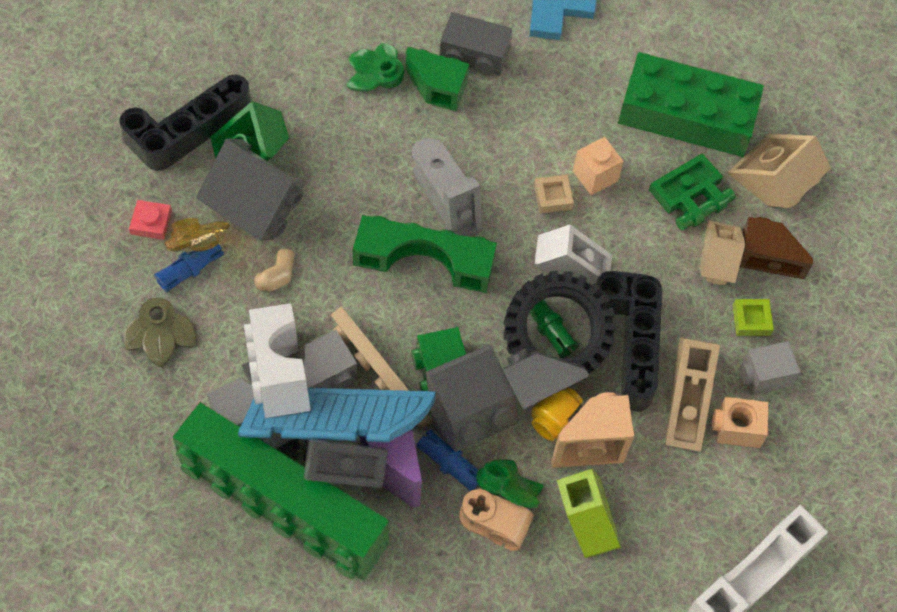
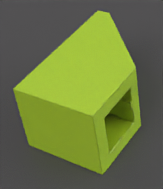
M589 469L558 479L557 483L564 508L584 557L590 558L622 548L601 477L593 469Z

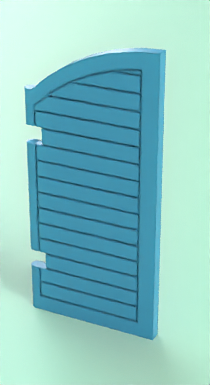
M307 388L310 411L265 418L263 404L255 405V400L253 399L239 429V437L271 438L274 432L281 433L283 439L356 441L358 435L367 436V441L391 442V440L406 433L422 421L435 402L436 392Z

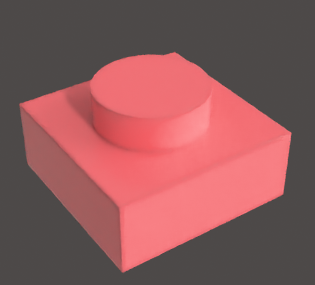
M137 200L129 227L130 234L164 240L172 213L171 205Z

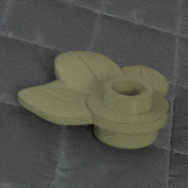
M155 297L144 302L140 308L139 317L128 324L124 332V343L126 350H136L143 347L148 359L156 366L163 367L170 359L175 345L194 347L196 345V334L192 323L187 317L176 314L172 304L166 299ZM154 309H161L164 312L160 320H153L150 317Z

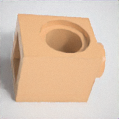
M725 397L720 408L714 409L712 415V430L718 431L717 443L761 448L768 436V402ZM737 418L742 420L745 423L746 427H739L735 425L732 419Z

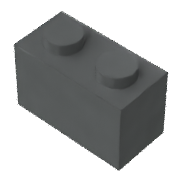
M451 12L440 41V56L456 58L462 62L469 63V68L476 69L482 74L500 76L511 46L513 28Z

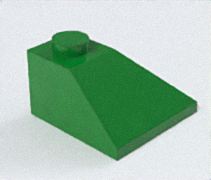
M252 101L214 133L210 140L215 159L226 139H243L252 145L250 149L252 152L269 161L286 143L289 136L282 111Z

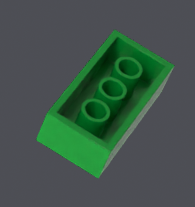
M638 52L618 124L744 157L753 134L764 85Z

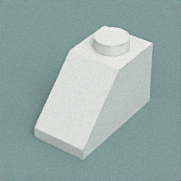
M572 225L538 235L535 266L547 274L550 271H558V274H564L565 271L573 272L572 276L579 278L580 275L588 278L586 280L587 283L594 284L602 273L611 271L612 254Z

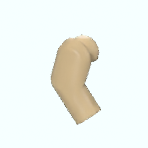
M280 249L277 253L276 265L255 276L254 283L256 288L260 291L270 292L287 285L292 277L295 253L289 249Z

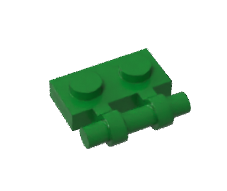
M703 153L655 180L649 187V192L668 214L679 208L684 213L675 221L677 227L682 231L690 226L696 227L704 222L706 216L713 212L719 213L728 207V203L736 199L735 192L731 188L721 192L716 187L721 183L723 176ZM703 194L707 201L697 206L693 200Z

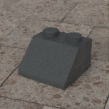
M490 345L426 372L428 391L436 392V399L431 408L434 430L455 452L518 424L515 394Z

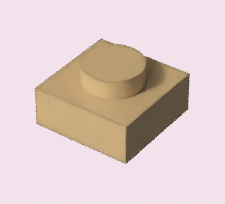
M568 175L535 178L534 189L540 214L573 210L574 200Z

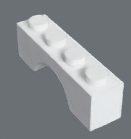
M291 303L249 310L251 323L244 324L255 405L263 404L265 418L310 411L302 359L286 358L291 354L299 352Z
M799 505L742 562L729 573L721 576L701 594L687 612L748 611L817 547L828 532Z

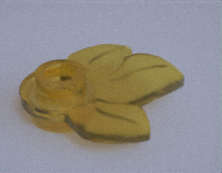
M195 217L178 220L172 224L171 238L165 242V247L170 252H179L188 247L198 252L212 249L220 243L218 234L227 230L230 224L222 221L200 224L199 219Z

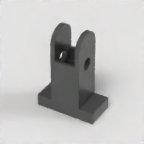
M306 439L304 478L310 481L382 488L388 450L384 447L367 446L357 439L356 441Z

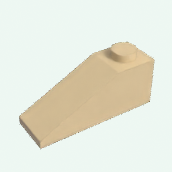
M680 337L673 373L665 445L695 451L702 450L720 349L719 344Z

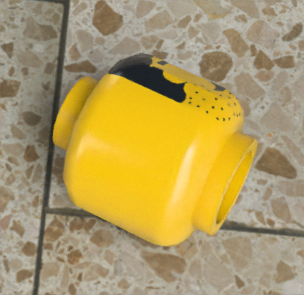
M566 388L535 403L531 410L533 419L531 424L533 428L546 440L554 441L582 408L581 403L583 400L581 396L573 389Z

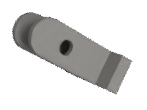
M426 138L416 142L412 147V158L416 163L413 169L414 178L445 222L446 230L468 237L481 232L480 185L474 177L467 179L439 140Z

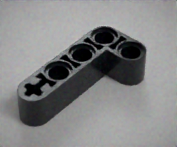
M229 75L159 123L142 108H129L119 118L124 142L151 170L160 171L167 169L209 140L214 133L251 102L249 82L241 75Z
M606 271L597 279L596 284L600 287L598 292L603 296L606 294L603 292L604 290L613 291L616 295L606 294L609 299L607 305L609 308L613 307L615 314L625 315L621 395H628L631 411L641 412L651 405L658 387L662 285L658 279L650 275ZM638 294H645L650 299H643ZM636 325H645L649 330H641ZM634 356H643L648 362H639ZM639 379H642L641 393H638V389L635 387Z

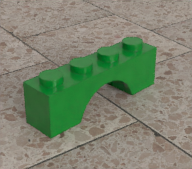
M362 215L352 250L353 266L387 272L394 263L402 258L414 255L427 256L445 266L451 276L454 287L487 293L495 260L497 242L489 241L480 236L468 237L458 235L446 229L434 230L424 228L412 222L400 223L390 221L383 216L371 217Z

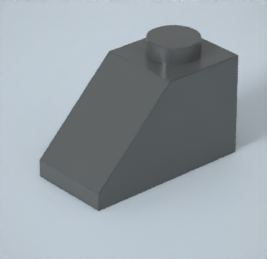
M523 349L506 358L509 364L503 367L523 409L589 377L584 366L536 350L528 354L527 350Z

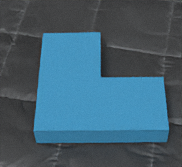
M533 0L529 37L560 40L563 15L594 19L596 0Z

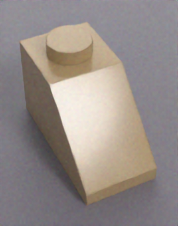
M713 221L707 222L700 270L701 276L706 277L708 282L718 285H725L726 282L736 283L745 247L741 227Z

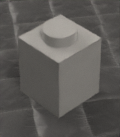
M789 341L749 349L740 365L741 379L745 385L749 384L753 395L792 387L801 373Z

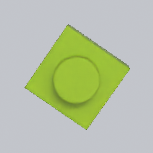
M735 299L732 307L736 336H771L774 328L770 299Z

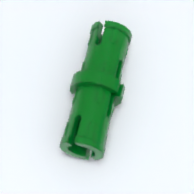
M545 299L534 305L529 314L537 323L536 329L539 334L547 337L560 358L571 355L572 353L568 348L571 347L575 351L578 348V343L574 341L562 324L563 318L556 312L554 313Z

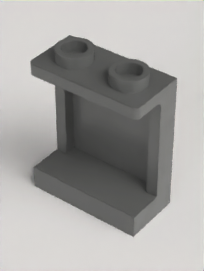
M226 139L196 198L260 241L278 238L287 226L286 218L290 210L295 208L302 199V188L305 181L301 178H293L252 152L250 150L252 145L243 139Z

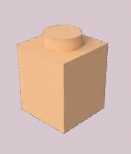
M603 137L577 150L573 172L589 194L593 195L618 182L624 161L608 140Z

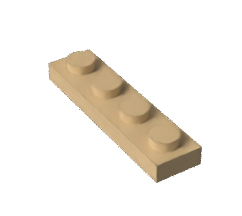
M341 306L333 312L331 316L338 324L333 330H337L345 345L352 342L359 350L353 356L366 372L373 368L378 374L379 378L374 382L380 390L409 391ZM427 414L417 425L423 429L433 420Z

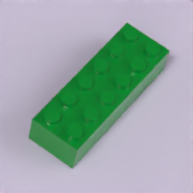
M199 402L172 436L177 451L176 455L182 464L180 466L181 470L194 480H199L202 477L212 484L210 486L211 489L220 497L228 500L232 496L242 503L241 508L253 518L259 519L263 516L273 523L272 528L281 536L290 539L293 535L304 543L303 548L312 556L321 559L324 555L336 563L334 565L335 569L345 577L353 579L354 576H357L364 581L389 545V520L329 482L306 480L304 478L305 467L258 438L239 437L240 427Z

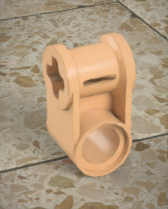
M482 489L468 492L463 498L462 507L459 512L460 522L467 530L488 538L499 546H502L504 543V548L512 551L520 550L534 518V514L526 507L516 505ZM476 506L483 508L478 516L472 514V510Z

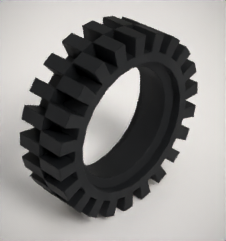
M550 271L548 275L543 276L542 273L535 276L534 280H528L512 298L504 317L503 325H505L503 336L508 344L506 348L509 355H513L523 349H526L528 354L535 350L538 351L528 336V315L534 305L541 300L550 297H564L578 303L585 310L590 320L591 336L584 351L577 356L563 360L584 366L588 374H590L606 359L615 340L613 333L616 331V323H613L612 319L615 313L613 307L609 308L607 305L609 302L607 295L604 294L602 296L598 292L600 287L596 283L593 285L587 283V277L580 275L577 278L572 276L573 272L565 271L564 274H558V271Z

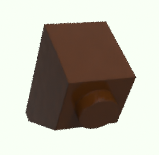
M748 217L742 231L745 247L740 267L805 280L813 265V258L785 225L765 217Z

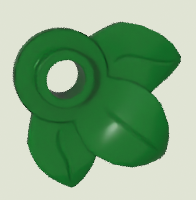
M381 43L375 51L360 49L349 56V62L356 73L350 78L346 86L351 90L368 92L380 85L387 89L400 85L404 78L405 69L403 63L398 60L399 53L397 49L390 44Z
M495 459L487 462L476 474V481L482 490H486L496 496L502 495L508 501L526 508L539 506L540 502L536 497L539 496L544 486L541 483L517 474L518 468L513 460Z

